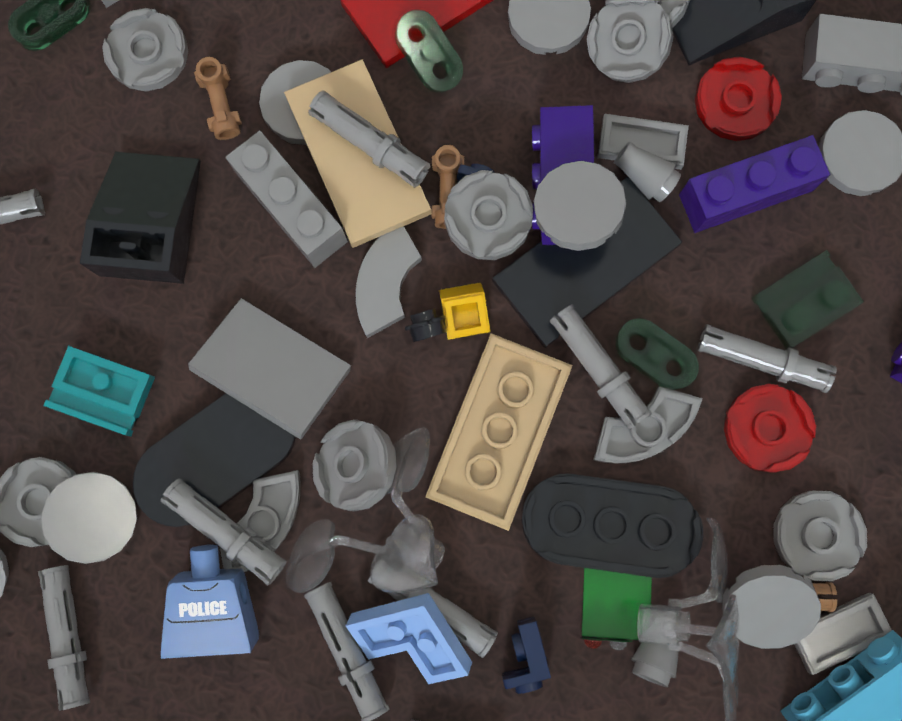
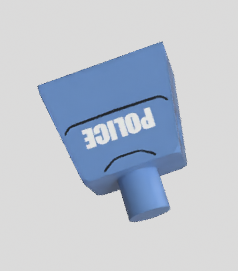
M218 545L192 547L190 549L191 571L179 572L168 582L161 642V659L251 653L259 640V631L243 569H220Z

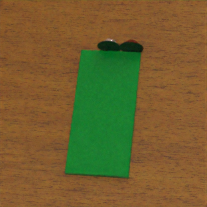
M584 568L582 637L580 638L584 639L587 647L596 649L602 644V641L608 640L613 649L623 650L628 642H632L631 640L644 639L651 627L652 577Z

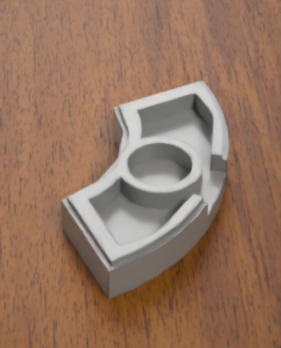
M404 226L380 236L373 243L363 259L358 273L356 307L361 326L367 338L405 318L400 303L401 286L408 272L420 263L422 258Z
M659 386L651 402L646 406L651 410L652 414L639 424L637 423L630 430L627 429L626 424L621 418L605 417L603 419L593 460L614 464L630 463L662 452L680 439L688 430L699 411L703 398Z
M296 470L256 479L253 482V499L248 511L237 523L245 530L251 528L256 532V538L272 552L284 541L296 518L301 494L299 471ZM220 548L224 569L241 568L244 572L249 570L238 561L232 563L228 560L226 552Z

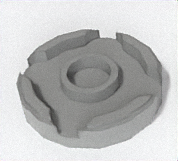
M510 0L508 8L510 31L522 47L535 54L546 55V52L564 53L577 45L586 33L590 20L591 6L589 0Z
M655 0L608 1L605 4L606 6L599 13H596L590 22L587 35L589 56L598 70L612 80L626 83L644 80L658 71L670 54L673 42L671 21L662 6L656 3Z
M149 8L137 9L117 18L110 26L112 31L108 38L104 39L102 46L104 62L113 76L130 89L150 91L163 88L174 81L184 69L188 56L187 40L175 19L169 15L166 16Z
M297 60L282 64L269 74L261 87L259 105L265 123L281 139L292 144L307 145L284 92L331 73L328 68L314 61Z
M867 110L848 112L835 120L820 139L819 149L831 174L827 180L844 193L856 196L871 195L892 185L902 174V132L896 123L880 113Z
M585 161L562 164L550 171L538 185L534 199L536 222L542 233L544 232L546 236L551 238L553 243L561 248L576 251L597 248L604 244L606 239L611 237L614 232L616 234L622 226L626 210L624 188L615 174L600 164Z
M481 170L465 176L452 187L445 204L444 224L450 240L461 252L476 259L497 260L511 255L525 242L532 227L533 205L527 190L514 177L505 173L502 175L500 173H493V171Z
M359 420L339 423L325 434L321 440V443L324 444L321 447L320 453H315L312 464L313 482L319 495L334 507L353 512L369 509L383 499L393 483L397 467L395 448L389 436L376 425Z
M44 457L30 458L9 467L0 478V532L16 544L28 547L49 545L43 536L41 513L45 500L59 483L76 473L63 462Z
M98 472L75 474L59 483L46 498L41 513L43 536L51 549L66 560L84 564L105 561L120 552L132 537L137 521L135 500L127 487L112 476Z
M813 490L793 496L780 508L774 522V544L780 559L789 568H792L794 573L802 577L805 575L810 580L834 581L848 576L856 568L854 566L858 563L860 557L863 558L867 548V528L860 512L852 503H848L845 499L839 497L840 495L831 491Z
M761 565L742 572L735 578L736 583L731 586L730 590L727 587L723 594L722 610L730 632L743 643L761 649L783 648L800 642L812 633L820 620L821 603L811 580L803 575V578L801 575L795 574L792 568L783 565Z

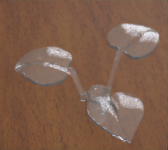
M425 426L411 431L393 444L396 452L397 467L393 483L385 495L392 493L391 499L405 519L396 526L392 536L386 539V545L380 546L341 535L334 536V522L329 519L316 521L302 532L291 550L286 568L287 588L297 593H304L318 586L324 580L333 564L335 556L334 547L340 545L376 553L371 565V581L381 591L387 593H408L438 584L435 569L443 559L444 545L441 541L434 538V529L430 520L423 515H414L402 498V492H409L418 485L427 466L430 434Z
M706 518L714 533L711 549L712 579L707 591L704 594L681 600L669 599L668 606L640 604L637 622L639 642L666 644L668 645V650L681 651L715 664L723 680V702L726 717L724 721H736L739 702V678L737 672L739 641L736 636L739 630V608L737 597L734 594H730L728 604L717 627L692 625L690 613L681 611L683 608L715 600L717 603L723 602L729 566L725 539L718 521L714 518ZM690 634L712 636L706 644V647L712 653L681 641H689Z

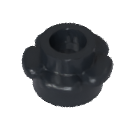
M435 308L411 315L412 325L405 327V331L410 330L413 342L447 332L443 322L446 317L444 315L437 317Z

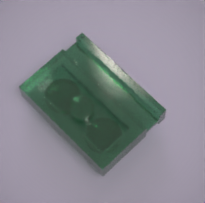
M828 250L751 298L754 303H757L763 312L762 315L786 349L795 347L864 302L840 267H835L830 260Z

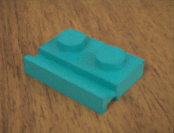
M68 346L51 386L54 389L49 400H45L43 406L131 437L133 425L136 418H139L155 377Z

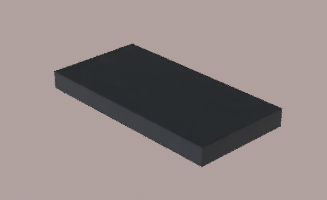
M629 177L620 182L624 188L626 198V210L622 226L616 234L614 232L611 237L606 239L604 244L597 248L576 251L561 248L558 245H542L541 241L492 278L494 285L544 348L561 337L554 325L549 322L554 316H559L558 313L573 304L582 319L586 318L682 243Z

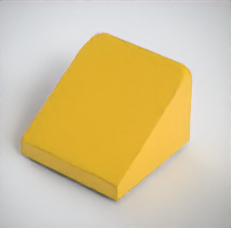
M481 283L439 290L443 315L446 317L444 321L448 340L490 332L485 293Z

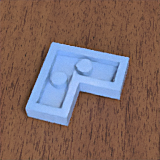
M429 593L351 613L346 627L368 660L407 651L428 684L469 675L472 661Z

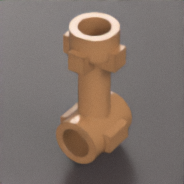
M213 57L202 58L197 63L194 74L200 88H206L209 94L214 114L213 117L207 119L209 130L214 132L216 139H232L240 134L239 125L242 122L238 111L231 112L225 92L228 81L231 80L229 71L225 64H220Z
M443 145L432 156L433 171L438 172L440 176L439 205L431 206V217L435 219V227L446 229L444 224L445 204L452 187L457 184L459 165H465L464 156L460 155L453 145Z

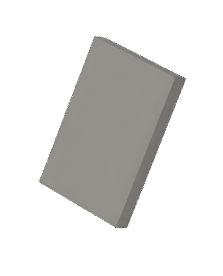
M242 298L188 363L191 372L300 440L351 369V365Z

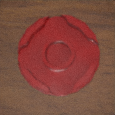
M733 57L717 62L704 74L698 83L694 99L698 117L708 130L720 138L734 141L753 139L766 131L779 114L782 95L779 82L773 74L770 76L763 69L764 65L749 58Z
M765 384L751 387L736 397L726 412L724 432L728 447L740 462L753 470L774 473L792 469L806 459L811 450L812 440L815 438L816 424L811 408L801 395L784 387H779L780 385Z

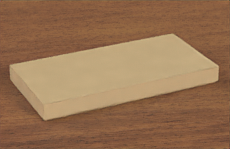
M363 59L284 92L352 248L432 214L420 184L413 188L386 167L379 168L373 164V158L367 155V153L351 144L330 127L308 113L311 109L310 104L315 96L321 91H326L337 99L338 102L360 115L387 135L394 134L397 136Z
M491 333L425 497L509 531L573 365Z

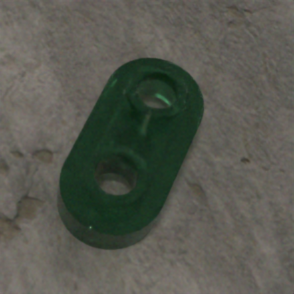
M28 0L11 14L8 21L9 32L27 50L38 51L45 49L87 18L90 11V1ZM75 3L69 10L64 11L67 4ZM35 27H41L38 32L30 35Z
M412 10L404 14L395 28V41L399 49L427 89L436 93L451 90L460 82L463 75V64L459 55L434 17L428 12ZM409 29H419L422 33V41L413 42L408 35ZM435 64L444 66L446 70L445 78L439 79L434 76L433 66Z
M641 318L633 319L624 324L617 333L615 345L620 357L659 386L671 390H680L689 386L696 379L699 372V362L694 352L653 322ZM637 335L643 338L645 342L643 350H635L631 347L630 338ZM675 361L679 364L681 371L678 376L668 374L666 370L667 362Z

